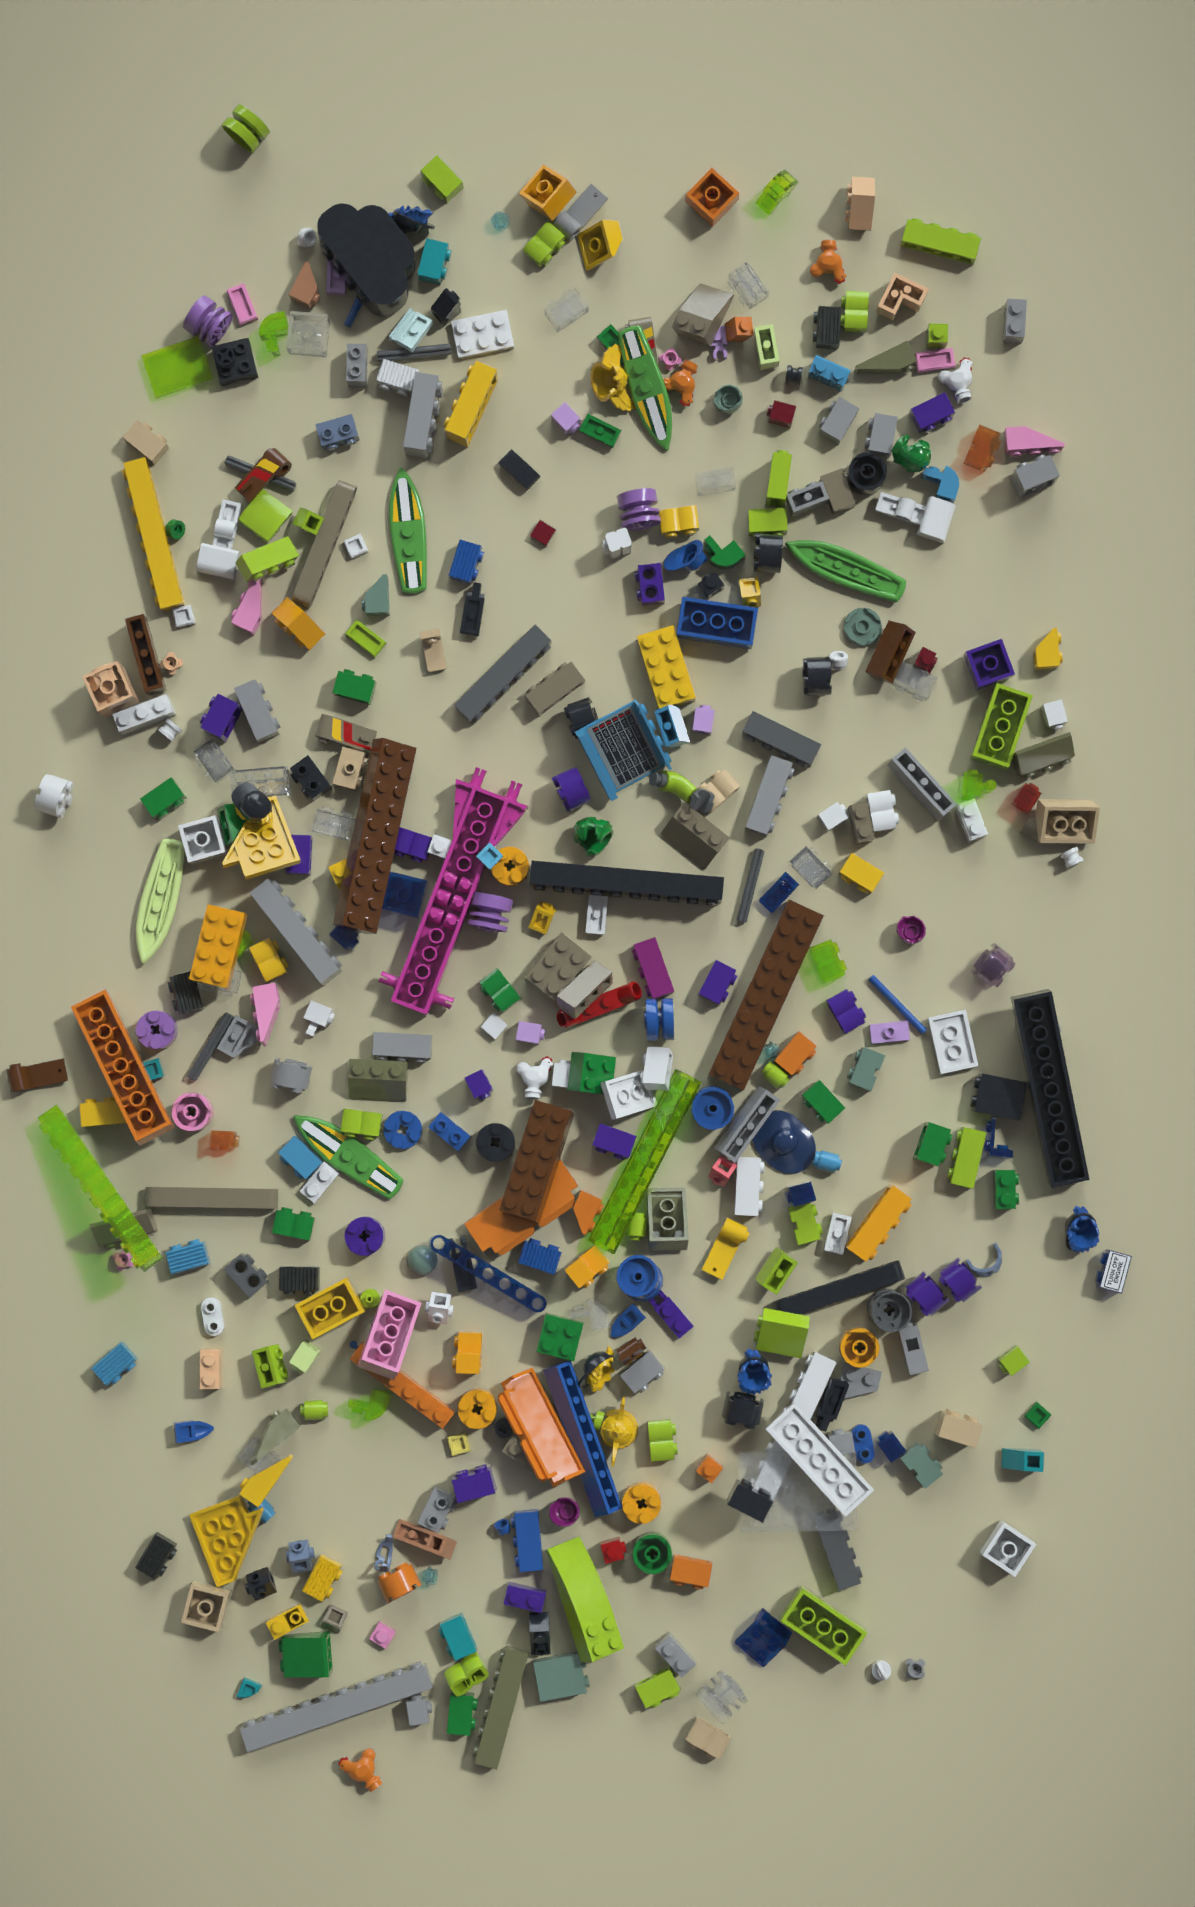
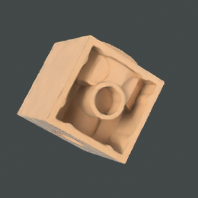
M118 661L102 665L89 674L82 676L97 712L105 718L140 703L125 667Z

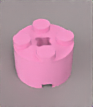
M185 1093L179 1096L172 1108L173 1121L179 1128L186 1131L204 1129L209 1125L214 1115L210 1100L199 1093ZM190 1108L196 1109L195 1116L189 1115L191 1112Z

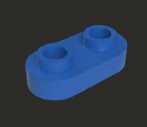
M857 1424L851 1431L855 1457L861 1463H869L875 1456L871 1431L866 1425ZM860 1431L865 1432V1436L863 1438L858 1437V1433ZM867 1450L868 1456L863 1457L861 1455L862 1451Z

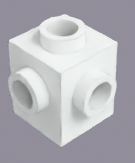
M432 1292L430 1302H426L425 1313L428 1314V1322L447 1324L448 1317H452L454 1307L450 1305V1294Z

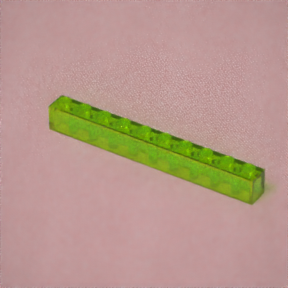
M674 1070L670 1078L669 1091L663 1092L588 1239L589 1242L615 1255L702 1084L701 1081L682 1071Z
M56 1104L39 1116L38 1119L41 1122L38 1125L45 1135L49 1134L51 1139L48 1141L54 1149L58 1148L60 1150L59 1157L64 1164L69 1163L71 1166L69 1171L75 1179L77 1177L80 1179L81 1183L79 1186L85 1194L88 1192L91 1195L89 1201L95 1209L99 1207L102 1212L99 1215L105 1224L110 1223L112 1228L109 1230L116 1239L118 1237L121 1239L122 1243L120 1246L126 1254L130 1252L133 1257L130 1261L135 1268L138 1269L140 1267L145 1272L164 1259L58 1105Z

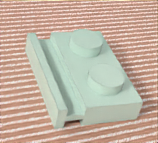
M409 308L389 335V340H393L401 347L413 352L432 327L433 320Z

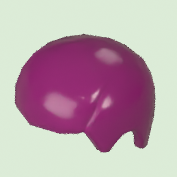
M914 915L903 916L897 923L896 932L903 943L912 945L923 940L926 934V927L923 921Z
M558 1498L550 1505L549 1516L551 1521L557 1526L569 1527L579 1518L580 1508L576 1501L571 1498Z

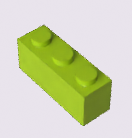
M287 536L242 554L235 563L246 582L251 580L256 582L268 573L273 575L283 567L285 569L295 565V560L299 557V554Z
M962 1127L961 1130L957 1131L956 1141H958L957 1149H953L951 1160H954L953 1167H949L947 1173L949 1183L974 1189L987 1132Z

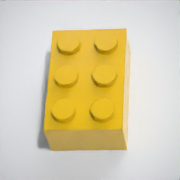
M349 1277L294 1305L312 1340L366 1311Z

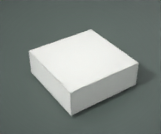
M361 533L343 541L351 559L368 552Z
M191 604L172 609L177 628L196 624Z
M493 1012L481 1027L496 1039L508 1025Z

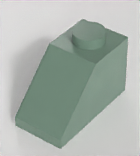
M383 574L365 593V600H362V611H365L367 616L390 615L389 580L387 574Z

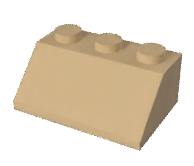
M1038 799L1035 819L1039 842L1095 844L1100 807L1093 800Z

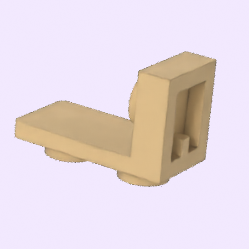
M439 628L421 631L420 636L428 672L447 669Z

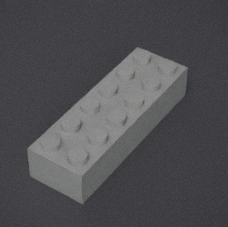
M266 879L252 890L250 894L320 984L325 986L343 972L340 969L342 964L334 955L332 957L329 955L328 952L331 950L322 940L318 941L316 937L319 935L310 925L307 927L305 924L307 919L301 912L293 909L295 906L293 901L287 895H282L281 892L284 890L278 882Z

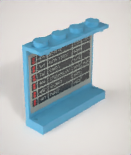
M636 699L575 731L610 801L618 798L616 792L648 776L652 772L664 766L669 770L672 769L669 764L672 760L667 751L663 752L661 747L664 744L659 735L655 736L653 731L656 728L652 720H648L646 714H648L644 704L640 705Z

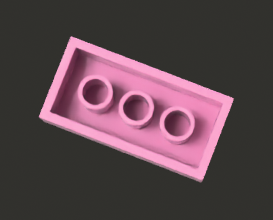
M388 1290L384 1291L380 1297L357 1367L392 1380L395 1379L399 1373L421 1306L420 1302Z

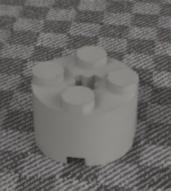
M281 1058L274 1059L270 1079L271 1087L278 1089L289 1087L291 1088L290 1091L302 1093V1091L308 1089L312 1065L306 1067L307 1063L292 1059L280 1062Z

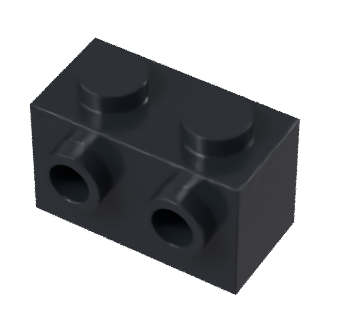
M309 755L290 768L293 772L290 776L296 784L301 783L303 786L301 791L307 799L311 797L315 801L332 789Z

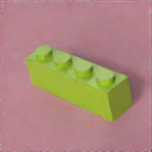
M912 218L911 220L907 219L900 246L974 265L981 237H977L975 233L968 232L965 234L955 228L946 229L936 223L926 224L922 223L920 219Z

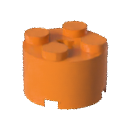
M403 1563L395 1568L396 1572L393 1574L387 1572L378 1577L379 1582L377 1584L387 1604L392 1602L391 1598L393 1600L399 1599L415 1590V1585L417 1587L422 1586L412 1564Z

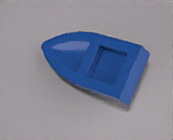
M634 1303L614 1321L611 1337H621L628 1334L646 1319Z
M201 1421L175 1422V1442L181 1443L202 1439L214 1430V1427Z

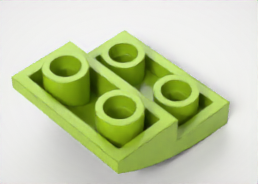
M263 489L246 507L238 521L268 543L280 531V527L289 519L293 511Z

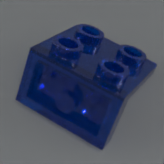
M762 1608L756 1615L753 1623L736 1638L734 1643L759 1665L765 1667L786 1646L792 1632Z

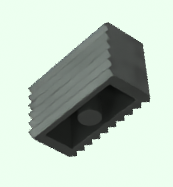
M818 306V311L814 312L813 323H817V331L813 330L812 342H816V348L839 349L841 307Z
M191 971L169 977L168 988L170 993H174L175 1000L172 1001L175 1012L178 1011L181 1015L204 1009L197 981L189 979Z
M279 1267V1290H283L284 1294H295V1291H303V1294L312 1295L320 1289V1267Z
M159 1532L155 1533L135 1568L154 1580L158 1576L162 1577L167 1569L165 1563L168 1559L172 1560L177 1552L175 1549L177 1543Z

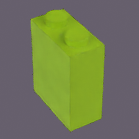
M777 450V452H773L765 505L784 508L792 454H788V451Z
M764 1308L763 1314L758 1315L757 1327H759V1330H755L753 1341L756 1342V1350L802 1358L810 1316Z

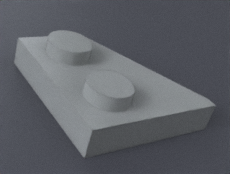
M235 1015L217 1049L234 1058L257 1042L256 1030H259V1028Z
M844 1362L840 1380L846 1381L849 1384L845 1398L878 1391L882 1371L866 1367L858 1368Z

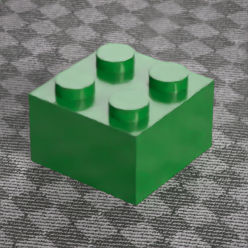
M572 1052L567 1090L604 1095L601 1083L614 1079L616 1057Z
M925 1122L913 1159L933 1166L943 1164L946 1157L944 1152L945 1146L950 1145L953 1134H950L951 1129L931 1122Z
M546 1312L536 1352L574 1361L584 1322Z

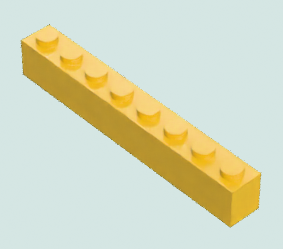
M146 457L123 463L125 469H122L124 480H128L129 487L126 488L129 499L132 498L134 503L131 509L133 516H137L138 519L136 529L138 535H142L143 542H140L142 551L147 554L148 560H145L147 571H151L152 574L150 584L152 589L156 590L157 596L154 597L157 608L160 607L163 612L185 606L149 462Z

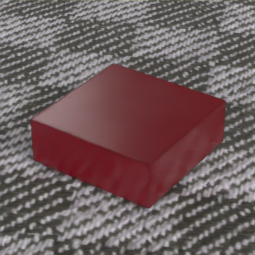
M539 520L530 537L547 547L556 529Z

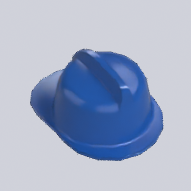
M694 540L670 552L664 560L665 569L668 571L681 568L687 571L697 570L707 561V557L702 550V542Z

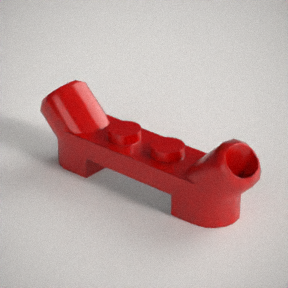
M633 981L602 993L576 1019L559 1010L556 1013L557 1022L560 1027L568 1028L629 1005L641 999V987L637 982Z

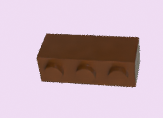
M888 620L865 672L876 680L893 684L916 632L905 624Z

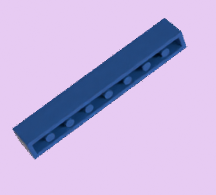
M571 1360L543 1369L562 1426L586 1471L580 1477L594 1517L609 1515L622 1509V1504L581 1388L578 1386V1380Z

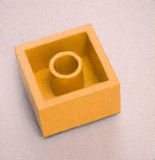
M544 164L519 192L528 206L551 221L557 217L577 193L566 178Z

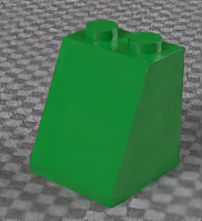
M330 1631L285 1634L279 1640V1652L283 1653V1660H280V1670L284 1672V1677L326 1678L332 1673Z

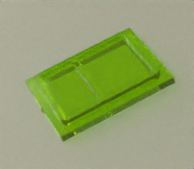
M199 336L141 355L155 398L213 379Z

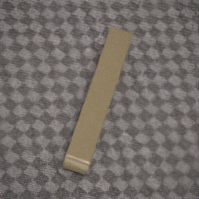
M338 480L324 514V521L314 539L294 590L293 602L308 608L312 606L356 495L357 486Z
M146 1187L145 1206L278 1209V1189Z

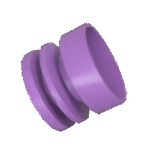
M205 295L200 297L191 307L183 322V328L193 336L200 334V341L205 342L207 346L211 347L215 346L230 327L233 315L229 311H225L223 307L216 309V302Z
M635 489L617 495L619 510L628 511L620 515V519L623 521L621 523L622 528L627 530H644L661 523L660 516H656L659 514V509L650 508L658 503L655 489Z
M474 892L472 905L479 908V912H470L469 915L477 917V920L468 919V925L491 933L507 932L508 927L500 925V922L509 923V919L501 915L502 913H511L513 900L497 895Z

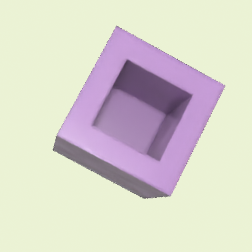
M566 402L551 414V419L566 436L570 432L572 434L580 428L579 424L581 421L579 416Z
M700 705V708L696 707L692 732L711 735L715 710L711 709V706Z
M519 1021L516 1035L517 1041L539 1044L540 1040H544L545 1029H542L541 1024Z

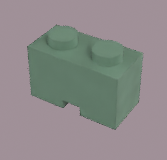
M862 1047V1050L858 1049L854 1058L857 1061L854 1068H850L847 1078L850 1079L848 1083L869 1092L872 1091L877 1078L873 1075L875 1070H880L885 1055L866 1047Z
M915 1442L899 1458L910 1471L912 1469L916 1471L913 1475L926 1489L943 1475L940 1471L943 1467L936 1459L933 1461L928 1456L930 1451L924 1444L919 1445Z

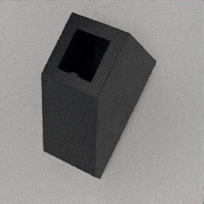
M448 288L443 290L431 307L432 314L444 327L461 313L459 296L453 290L450 292Z
M529 1612L531 1655L542 1656L551 1654L549 1612Z

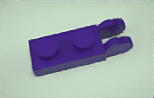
M660 1290L658 1295L663 1298V1302L658 1305L654 1298L648 1301L680 1339L694 1325L671 1298L667 1297Z

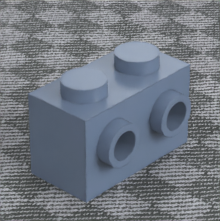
M352 414L315 424L323 450L333 451L338 449L340 445L350 446L360 440Z

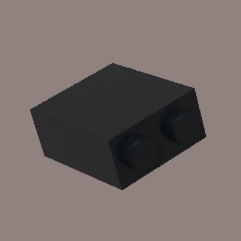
M980 1073L979 1077H976L974 1081V1088L977 1089L975 1096L972 1095L970 1107H973V1112L1020 1120L1027 1082Z

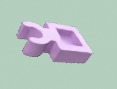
M725 325L720 326L711 347L709 346V348L715 347L713 352L714 361L717 360V353L719 352L723 353L724 359H727V351L723 348V346H728Z

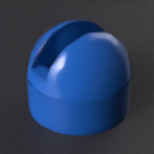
M507 1519L498 1520L494 1525L497 1534L500 1536L509 1534L511 1531V1525Z

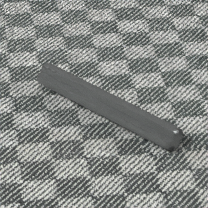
M449 343L419 346L413 352L405 348L377 351V360L382 362L383 359L394 361L450 355L452 351Z
M227 456L225 460L226 466L245 474L254 467V465L232 456ZM277 475L269 482L291 492L295 490L297 484L293 480L278 477Z
M755 848L737 916V921L746 923L764 856V850Z
M227 1012L224 1013L187 1074L189 1079L193 1081L198 1079L234 1018L233 1015Z

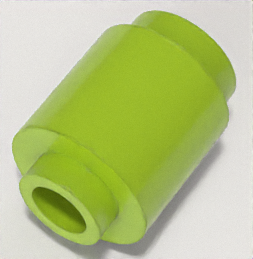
M771 1061L760 1072L764 1075L763 1078L775 1088L779 1086L783 1088L790 1080L787 1078L789 1073Z
M630 1213L627 1236H631L630 1240L642 1241V1237H646V1214Z
M312 1400L304 1401V1405H300L301 1417H305V1420H323L324 1417H328V1402Z

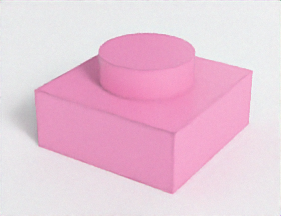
M379 1621L369 1639L386 1649L396 1631Z

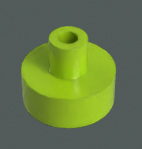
M372 1288L366 1289L360 1297L362 1305L366 1308L376 1307L380 1301L379 1292Z
M597 1411L596 1416L590 1414L596 1431L600 1430L605 1415L604 1412Z

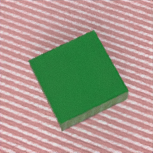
M1037 1401L1024 1415L1038 1429L1051 1416Z

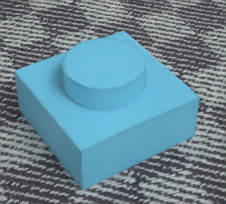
M489 842L476 857L491 870L504 856Z

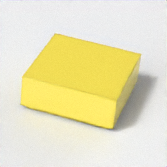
M466 1432L447 1437L452 1456L471 1451Z

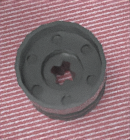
M885 1288L871 1295L867 1303V1314L872 1323L886 1332H897L905 1328L910 1322L912 1308L904 1295L893 1289ZM887 1305L892 1308V1310H889V1314L884 1311Z

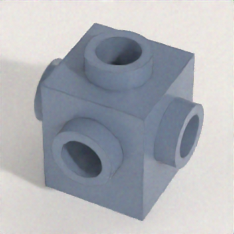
M308 1539L289 1542V1551H286L287 1563H290L293 1573L312 1570V1559L315 1558L314 1548L310 1547Z

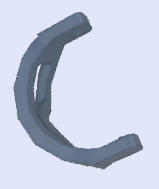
M994 1243L993 1246L998 1252V1259L992 1267L978 1269L971 1264L969 1259L966 1260L972 1272L979 1276L990 1277L1000 1270L1002 1252L997 1243Z
M386 1534L385 1539L380 1542L375 1555L378 1560L374 1563V1570L389 1572L393 1552V1535ZM383 1545L389 1547L387 1564L383 1563L385 1558L380 1554Z

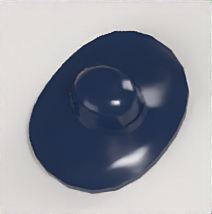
M772 1111L752 1139L754 1147L762 1159L777 1171L786 1174L805 1170L815 1157L816 1144L813 1135L798 1118L785 1111Z

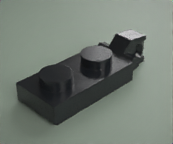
M474 582L472 592H468L465 597L460 634L479 637L485 603V594H481V583Z
M829 1378L816 1414V1426L819 1430L826 1432L829 1423L837 1419L849 1387L848 1382Z

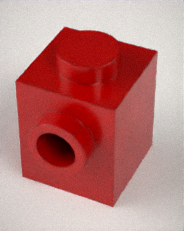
M620 1537L601 1541L605 1564L624 1559V1553H627L625 1542L620 1541Z

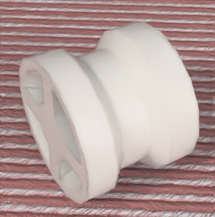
M168 718L165 720L164 726L158 729L172 742L175 740V735L182 731Z
M1078 847L1060 854V857L1065 861L1066 869L1083 861V858L1078 854Z

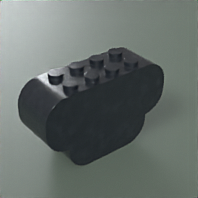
M344 203L333 205L323 212L317 223L319 243L323 250L322 254L327 261H332L335 265L333 268L339 276L343 274L346 279L344 281L350 291L354 290L356 292V298L362 306L365 304L373 314L382 317L390 316L400 310L408 300V280L415 271L414 248L388 212L376 205H368L357 211L353 206Z

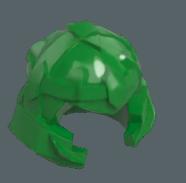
M906 434L896 441L891 450L894 458L893 462L904 467L909 473L920 472L931 461L930 444L920 439L919 442L911 446L906 445L908 439H910V436Z
M596 817L583 818L578 820L574 826V840L585 848L586 855L596 856L605 849L611 840L614 832L612 830L613 825H610L609 821L597 820Z

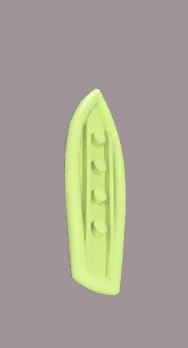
M162 839L141 897L136 922V943L142 964H145L162 945L176 910L185 849L183 843L175 839Z

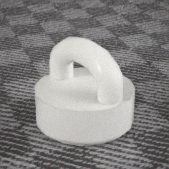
M302 228L298 233V245L312 247L317 239L315 231L312 228Z
M834 651L830 653L832 670H842L847 666L848 655L845 652Z
M878 1660L873 1663L871 1668L873 1676L877 1680H887L891 1675V1667L888 1662Z

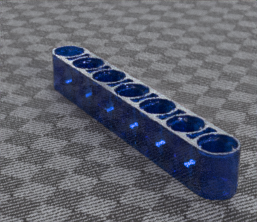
M434 1235L429 1239V1247L433 1252L533 1312H542L546 1308L547 1301L542 1295L442 1235ZM436 1238H440L443 1241V1246L440 1249H436L433 1246ZM453 1248L459 1250V1257L457 1259L450 1257V1251ZM469 1258H473L476 1261L473 1269H469L466 1265ZM486 1268H490L492 1271V1276L489 1279L483 1277V1271ZM506 1278L509 1282L506 1289H502L499 1285L500 1280ZM519 1288H523L525 1291V1296L522 1299L516 1297V1291ZM535 1298L541 1300V1306L538 1309L532 1306Z

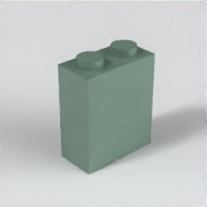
M578 1651L534 1659L533 1664L540 1702L585 1694L587 1692L586 1688L590 1687L588 1675L584 1676L583 1668H586V1662L580 1661Z

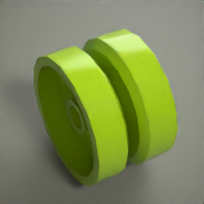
M238 104L232 111L234 118L227 117L221 126L238 145L248 152L254 153L260 146L258 139L264 140L269 135L270 130L253 112Z

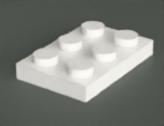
M507 310L451 321L459 359L514 348Z
M966 1010L928 1018L940 1074L978 1066Z
M641 1071L601 1083L612 1120L658 1106L654 1091L646 1090L640 1081Z

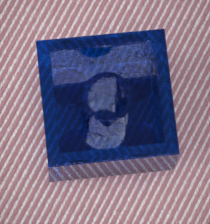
M390 871L382 910L420 919L428 881Z

